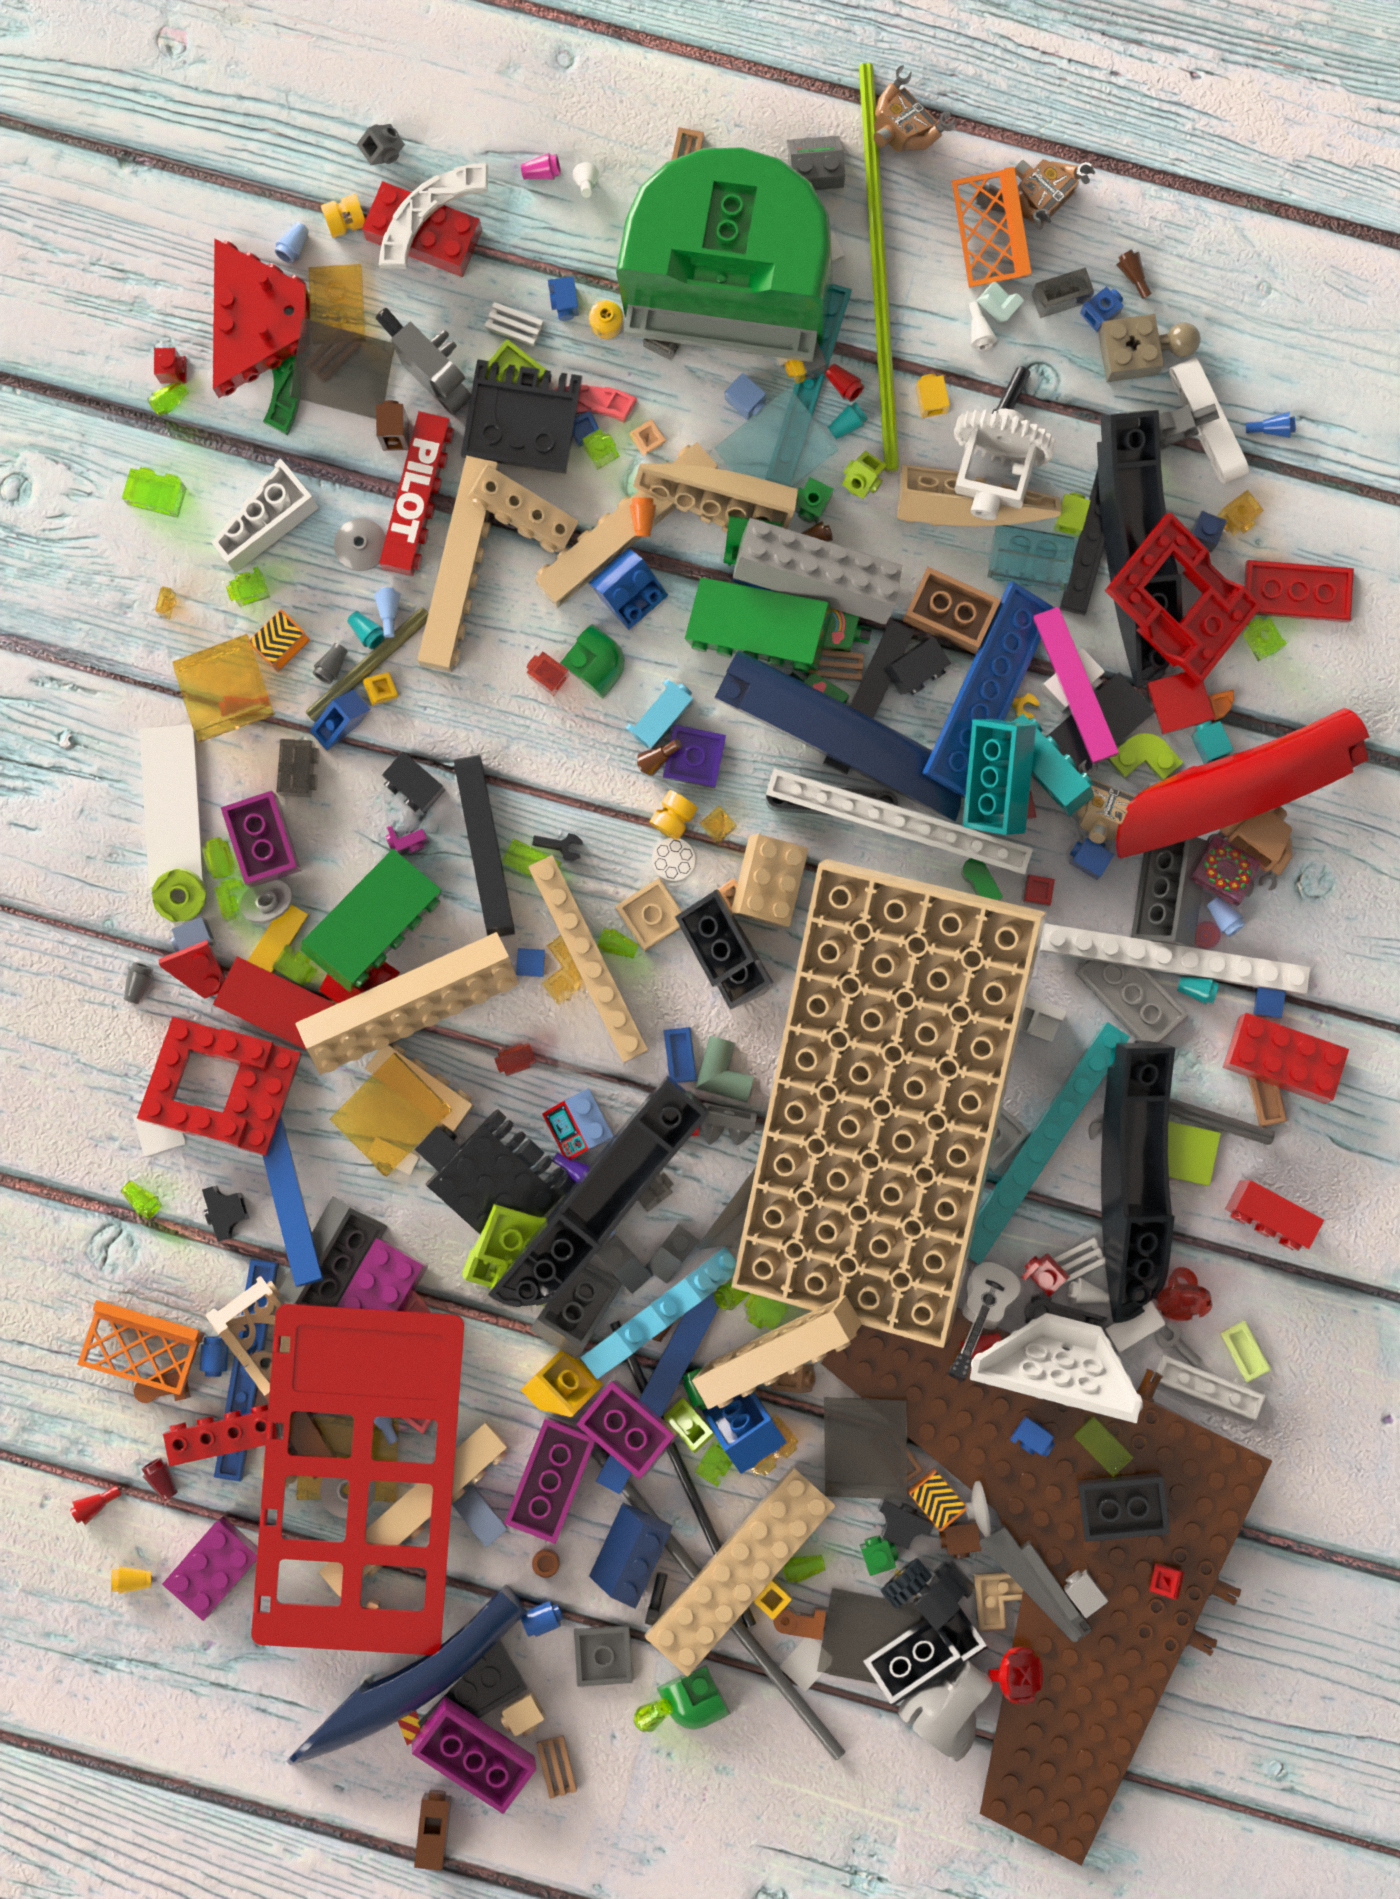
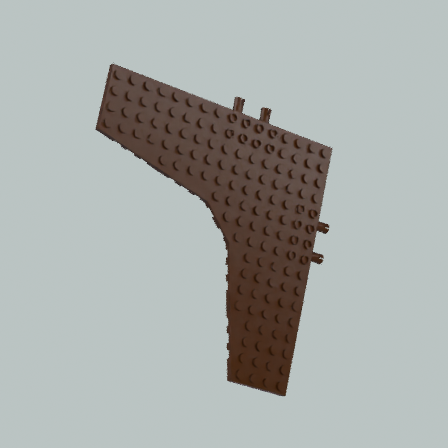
M958 1307L956 1308L950 1338L944 1348L861 1325L856 1332L857 1336L850 1340L851 1344L847 1348L836 1352L835 1349L826 1352L827 1356L823 1358L821 1364L970 1490H973L975 1481H980L987 1504L997 1511L1001 1524L1004 1523L1020 1546L1029 1540L1031 1541L1064 1590V1586L1068 1584L1066 1579L1078 1570L1080 1573L1087 1570L1107 1595L1108 1602L1088 1618L1084 1617L1092 1631L1077 1642H1073L1023 1590L1012 1648L1027 1647L1034 1651L1032 1653L1035 1657H1039L1042 1664L1043 1684L1040 1692H1036L1034 1697L1037 1698L1034 1702L1027 1705L1013 1704L1002 1694L980 1807L981 1815L1082 1866L1185 1646L1190 1645L1206 1653L1208 1656H1211L1214 1652L1212 1647H1216L1217 1639H1213L1195 1630V1624L1208 1597L1213 1594L1231 1603L1233 1606L1238 1601L1236 1597L1239 1598L1241 1589L1219 1580V1573L1269 1470L1272 1460L1154 1401L1153 1395L1163 1375L1155 1373L1148 1368L1138 1390H1135L1142 1398L1143 1408L1139 1411L1137 1423L970 1380L971 1365L965 1381L961 1382L949 1376L948 1372L957 1355L962 1351L960 1342L966 1341V1337L973 1324L965 1318L963 1310ZM999 1327L995 1329L983 1328L980 1334L981 1336L999 1333L1002 1340L1011 1335L1010 1332ZM1025 1415H1028L1054 1434L1052 1441L1055 1445L1047 1457L1041 1456L1037 1452L1034 1455L1030 1454L1020 1446L1022 1441L1019 1439L1016 1443L1010 1441V1436ZM1162 1473L1170 1534L1085 1542L1077 1480ZM1156 1563L1185 1571L1179 1599L1174 1600L1149 1591Z

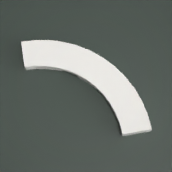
M488 163L454 168L453 171L446 172L440 176H434L414 190L397 209L387 232H385L380 250V269H407L409 250L416 233L426 219L438 208L465 195L488 193Z

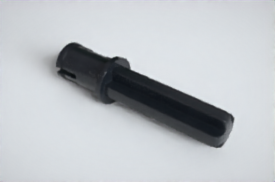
M1023 366L1015 369L997 409H993L992 414L1000 409L1014 410L1029 379L1030 370Z

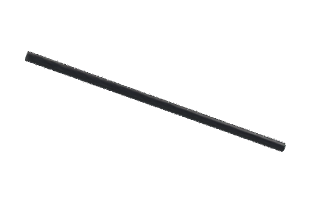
M620 1320L609 1324L612 1332L622 1326ZM633 1353L625 1360L642 1394L648 1382ZM673 1442L667 1449V1453L713 1555H715L722 1547L678 1448L675 1442ZM748 1607L741 1615L747 1628L756 1624L750 1607Z

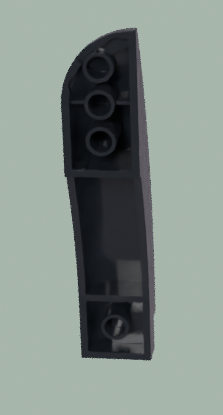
M1159 410L1100 415L1102 441L1097 442L1098 478L1103 535L1110 583L1166 514L1161 470ZM1170 554L1144 589L1179 623L1183 619L1181 574H1178L1175 558ZM1114 601L1120 632L1135 687L1145 686L1149 682L1156 681L1162 677L1170 663L1137 631L1139 625Z
M1135 1040V1043H1116L1114 1067H1108L1101 1148V1210L1106 1277L1114 1323H1122L1136 1318L1145 1312L1142 1308L1152 1299L1157 1300L1166 1283L1170 1264L1175 1216L1172 1214L1169 1187L1168 1120L1175 1047L1153 1041Z
M667 1075L568 1191L488 1295L500 1303L513 1307L539 1306L560 1295L598 1252L606 1239L653 1180L709 1116V1111L704 1104L690 1091L687 1092Z

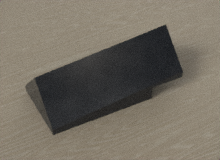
M718 889L675 916L712 987L717 986L730 1010L764 995L774 984Z
M960 1607L937 1631L925 1619L863 1662L893 1707L988 1647Z

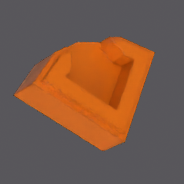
M1234 689L1208 695L1215 716L1212 722L1222 719L1230 711L1234 702Z

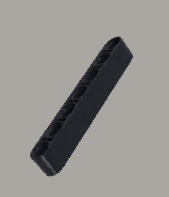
M481 755L453 759L487 936L496 932L499 937L514 935L515 928Z

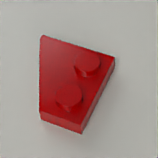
M208 940L159 959V965L162 969L204 999L218 994L226 979Z

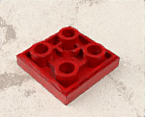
M1186 672L1147 684L1162 735L1215 719L1204 682L1197 684Z

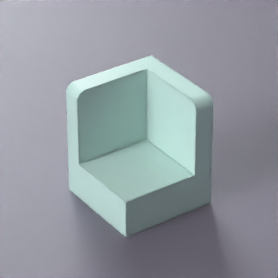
M997 282L991 283L977 300L998 323L1008 320L1024 301L1018 293L1009 295Z

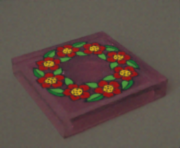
M1214 835L1190 880L1238 907L1262 862L1219 836Z

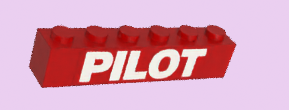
M418 411L379 561L382 570L413 577L415 569H420L422 554H419L421 544L425 545L429 534V529H426L427 521L433 518L435 504L432 503L434 494H439L442 479L439 478L441 468H446L448 453H445L447 443L451 444L454 438L455 428H452L449 418Z

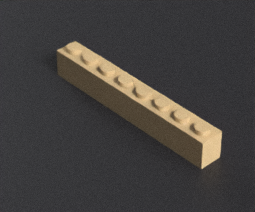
M698 442L693 446H685L678 453V458L673 463H665L718 469V465ZM637 489L638 492L632 497L626 496L617 505L618 509L611 515L610 513L603 515L597 522L598 526L591 532L589 530L583 532L577 538L578 543L571 549L569 547L564 548L557 555L558 560L552 565H544L536 573V585L556 608L560 607L641 538L635 537L630 511L632 498H654L656 509L652 528L676 509L677 505L669 500L661 501Z
M466 456L417 660L420 666L452 672L453 665H458L460 650H457L459 640H464L466 625L463 624L465 614H470L472 608V599H469L471 589H476L478 574L475 571L477 563L481 564L483 561L485 549L481 548L483 538H488L491 523L487 522L490 511L487 509L483 511L475 507L471 503L472 500L467 498V495L481 470L486 465L500 472L498 462Z
M553 855L528 866L623 1064L647 1053L648 1049Z
M488 1421L455 1450L453 1503L466 1492L463 1487L469 1481L475 1484L486 1474L484 1468L492 1462L496 1465L507 1455L504 1450L509 1445ZM417 1483L366 1529V1541L370 1544L401 1545V1542L408 1536L413 1540L424 1530L421 1524L428 1518L431 1519L433 1487L430 1484ZM329 1562L318 1573L336 1594L341 1597L343 1566L341 1563ZM365 1565L363 1567V1576L366 1574L370 1577L373 1576L383 1565Z

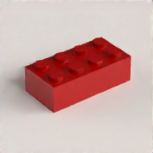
M384 181L381 182L362 227L367 241L382 246L385 232H387L393 220V215L412 192ZM446 205L441 206L419 228L411 244L408 256L463 277L483 231L480 218Z
M1244 1013L1238 1017L1222 1068L1326 1104L1334 1100L1349 1049L1252 1014Z

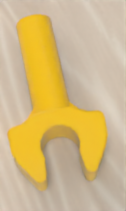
M1027 693L1024 697H1015L1011 706L1014 707L1017 713L1016 718L1021 714H1024L1029 720L1034 718V715L1024 711L1023 705L1030 704L1031 706L1039 707L1040 703L1037 698L1030 693Z

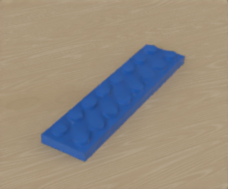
M1008 582L998 608L922 774L965 798L973 719L1005 720L1041 640L1033 617L1055 607L1017 583Z

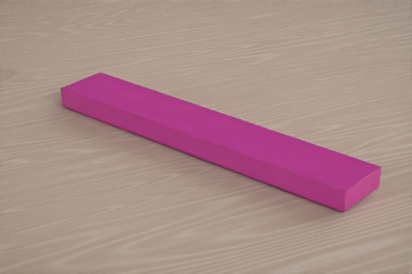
M1056 607L1035 615L1033 620L1092 764L1118 755V749L1060 608Z

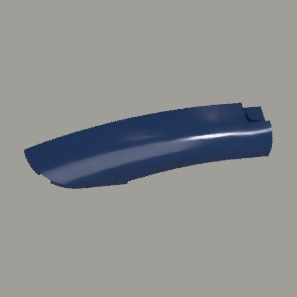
M741 651L736 653L715 695V700L805 744L860 775L948 819L956 821L960 810L961 796L922 774L933 750Z

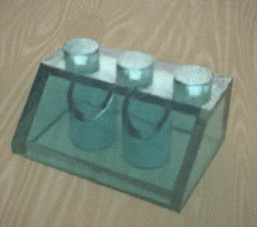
M1009 525L995 526L987 578H993L999 582H1015L1027 587L1038 586L1050 591L1060 590L1066 592L1073 566L1074 537Z

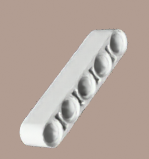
M1194 357L1169 368L1170 378L1183 406L1189 405L1191 411H1195L1214 403L1216 405L1220 418L1200 425L1197 429L1199 440L1219 481L1222 484H1226L1248 474V463L1197 358Z

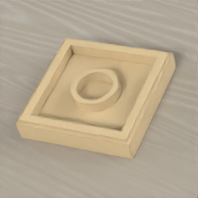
M660 877L615 906L644 952L681 929L675 916L680 914L682 910Z

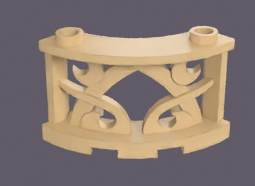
M260 1276L256 1279L258 1282L232 1302L218 1312L213 1309L205 1316L269 1401L272 1363L269 1362L267 1368H262L260 1361L264 1357L272 1359V1352L261 1350L249 1355L247 1350L255 1340L256 1329L254 1323L275 1325V1315L270 1313L273 1311L274 1305L279 1308L282 1304L277 1299V1296L281 1293L272 1281L266 1284ZM265 1296L267 1298V1305L259 1307L256 1301ZM255 1303V1313L250 1314L247 1308ZM243 1311L244 1315L236 1317ZM248 1324L250 1331L249 1336L245 1339H241L239 1337V1332L243 1330L246 1331L244 1325ZM282 1336L280 1352H289L290 1337Z

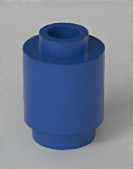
M204 1337V1344H201L199 1370L205 1371V1376L221 1377L222 1372L227 1371L228 1346L221 1337Z
M552 1601L527 1610V1613L521 1618L528 1637L533 1635L538 1637L561 1627L560 1621L564 1620L559 1604L554 1605Z

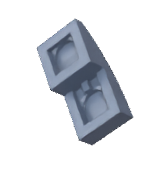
M474 1485L452 1503L460 1516L486 1547L508 1529Z

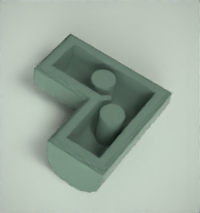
M709 1036L695 1089L747 1103L754 1076L729 1070L735 1043Z

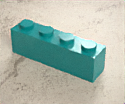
M1021 714L1013 722L1036 725L1031 776L1070 817L1094 797L1091 787L1094 784L1086 773L1080 774L1075 769L1077 766L1068 754L1063 756L1058 751L1060 748L1051 736L1046 738L1041 733L1043 729L1034 718L1029 720L1024 714Z

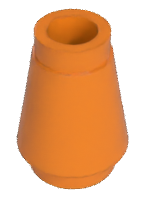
M632 498L630 511L635 537H651L656 509L654 498Z

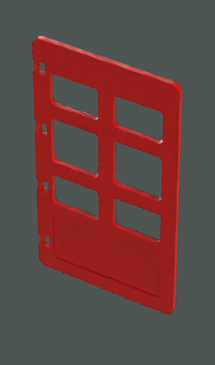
M283 1304L276 1310L251 1637L256 1644L434 1655L440 1650L464 1340V1321L460 1316L455 1314L302 1304ZM281 1336L290 1337L289 1352H280ZM300 1411L352 1415L354 1417L352 1455L349 1458L290 1454L288 1445L291 1413ZM380 1416L435 1420L438 1425L435 1461L433 1463L373 1459L374 1419ZM274 1423H284L283 1439L273 1438ZM292 1475L341 1478L349 1481L346 1536L344 1541L288 1539L283 1537L282 1525L286 1477ZM371 1481L430 1484L433 1487L430 1535L427 1546L370 1544L366 1541L369 1484ZM268 1509L277 1510L276 1525H267ZM287 1559L341 1563L343 1566L341 1603L338 1606L279 1602L277 1592L280 1561ZM370 1564L424 1568L427 1572L424 1609L413 1611L363 1607L361 1605L363 1567ZM261 1596L271 1597L270 1612L260 1611Z

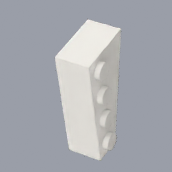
M281 458L274 465L275 469L268 477L265 476L260 482V487L251 498L248 497L243 503L244 507L237 516L231 518L212 542L216 550L235 573L319 508L310 493Z

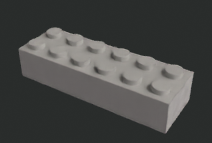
M749 518L741 538L733 578L784 594L825 601L833 609L886 625L896 606L903 565Z

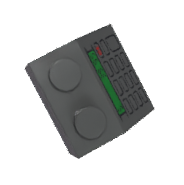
M840 136L787 140L789 166L810 181L815 190L844 188L845 167Z

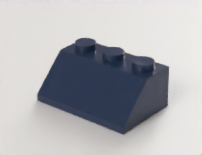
M622 1502L589 1577L611 1598L636 1609L670 1536L673 1525Z

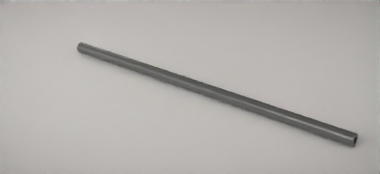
M600 1447L592 1456L602 1468L609 1454L604 1448ZM628 1479L621 1492L632 1507L660 1519ZM670 1533L665 1548L692 1581L701 1570L673 1534ZM738 1618L730 1627V1630L835 1761L838 1760L846 1751L740 1618Z

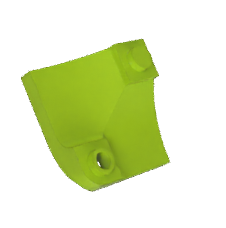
M494 1204L476 1245L470 1250L462 1271L464 1279L492 1289L547 1218L534 1217Z

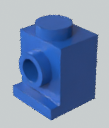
M574 276L548 280L552 310H557L558 319L560 321H568L573 319L574 316H579Z
M1106 286L1092 299L1083 304L1080 314L1098 332L1103 321L1113 320L1121 313L1124 306L1122 304L1123 297L1116 289L1110 291ZM1104 301L1108 307H1103L1101 302Z
M1028 1415L1024 1416L1010 1436V1441L1016 1443L1018 1439L1022 1441L1020 1446L1032 1455L1037 1452L1041 1456L1047 1457L1055 1445L1052 1441L1054 1434Z

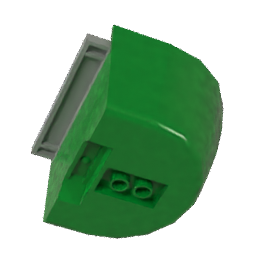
M744 147L702 148L666 162L639 187L625 220L616 269L626 318L624 335L813 362L816 341L820 346L823 345L833 275L829 214L811 182L781 159Z

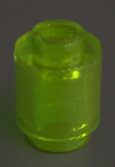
M221 837L207 840L206 846L202 847L208 872L212 873L213 879L224 878L234 874L233 867L235 864L228 841H222Z

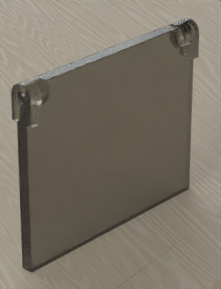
M303 318L289 397L376 419V404H383L386 399L391 363L395 350L392 342Z

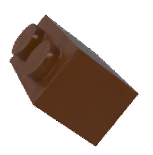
M387 400L383 404H376V436L383 451L409 449V418L404 405L399 404L398 401Z

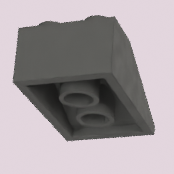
M588 1262L560 1295L545 1304L530 1331L576 1359L585 1348L621 1288L622 1283Z

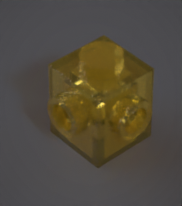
M1246 490L1222 508L1217 516L1227 520L1224 530L1230 531L1234 536L1240 531L1245 534L1256 525L1254 520L1264 510L1252 494Z

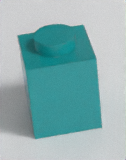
M1211 720L1204 722L1196 727L1197 731L1191 736L1203 764L1227 756L1234 750L1221 721L1212 724Z

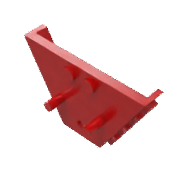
M214 238L213 390L217 397L221 398L222 396L233 394L244 383L255 381L260 374L268 369L279 367L285 359L301 354L310 345V294L305 286L306 283L301 278L295 275L289 277L283 274V271L276 265L271 263L266 265L260 262L261 260L256 255L250 252L242 253L233 243L227 240L221 242ZM292 307L294 308V313L286 315L285 310Z

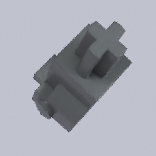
M1215 403L1195 411H1191L1190 406L1187 405L1172 412L1160 413V450L1168 448L1172 443L1198 435V426L1219 419Z

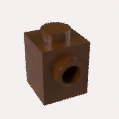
M975 1520L953 1522L943 1531L939 1532L941 1549L946 1548L948 1555H953L954 1559L970 1557V1552L982 1551L979 1543V1527Z

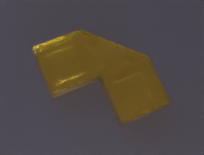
M561 935L546 946L563 967L542 982V985L558 1005L579 990L581 976Z

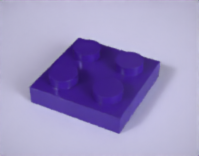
M673 725L670 742L678 739L682 744V748L671 754L666 761L663 778L716 788L726 735Z

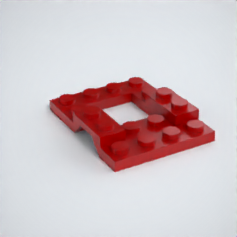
M1171 512L1165 514L1104 590L1139 625L1137 631L1173 667L1179 665L1197 684L1205 680L1262 606L1243 585L1226 579L1211 564L1209 550ZM1170 554L1185 568L1182 574L1202 593L1179 623L1144 589Z
M172 1016L137 1119L188 1135L203 1136L221 1141L238 1149L267 1157L302 1054L298 1051L274 1045L270 1041L223 1028L219 1030ZM191 1051L239 1065L223 1113L197 1105L191 1106L174 1101Z

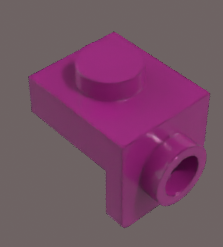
M392 825L387 827L389 834L385 838L390 849H396L400 855L406 852H410V854L420 852L425 849V844L430 843L423 829L398 838Z

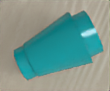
M855 402L851 406L848 404L827 428L837 440L863 427V423L868 418Z
M359 611L353 612L348 617L347 623L364 647H369L373 650L385 640L383 627Z
M1181 976L1177 991L1205 1005L1207 1003L1214 1004L1219 983L1213 982V979Z

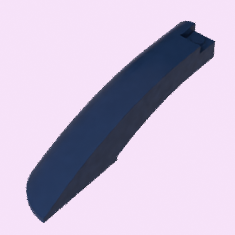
M505 1584L464 1627L441 1644L440 1650L437 1653L425 1655L401 1670L370 1684L365 1680L286 1762L289 1765H294L354 1744L391 1726L427 1704L470 1670L527 1613L520 1604L522 1599Z

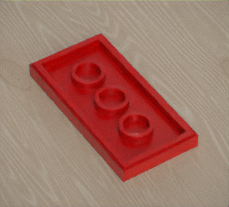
M1257 560L1246 561L1244 587L1262 604L1255 615L1337 622L1351 621L1354 568Z
M237 956L213 1005L307 1050L295 1023L334 1006L335 1003Z

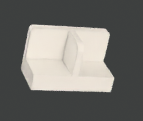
M1027 996L1020 1031L1052 1042L1059 1023L1064 1019L1066 1010Z

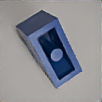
M353 689L333 699L310 732L327 751L355 729L371 709Z

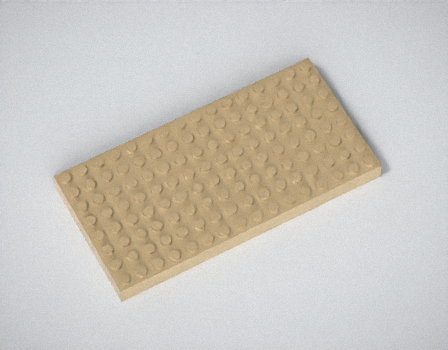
M825 859L818 864L732 1288L812 1311L846 1295L862 1325L938 1347H945L951 1335L1046 912L830 859Z

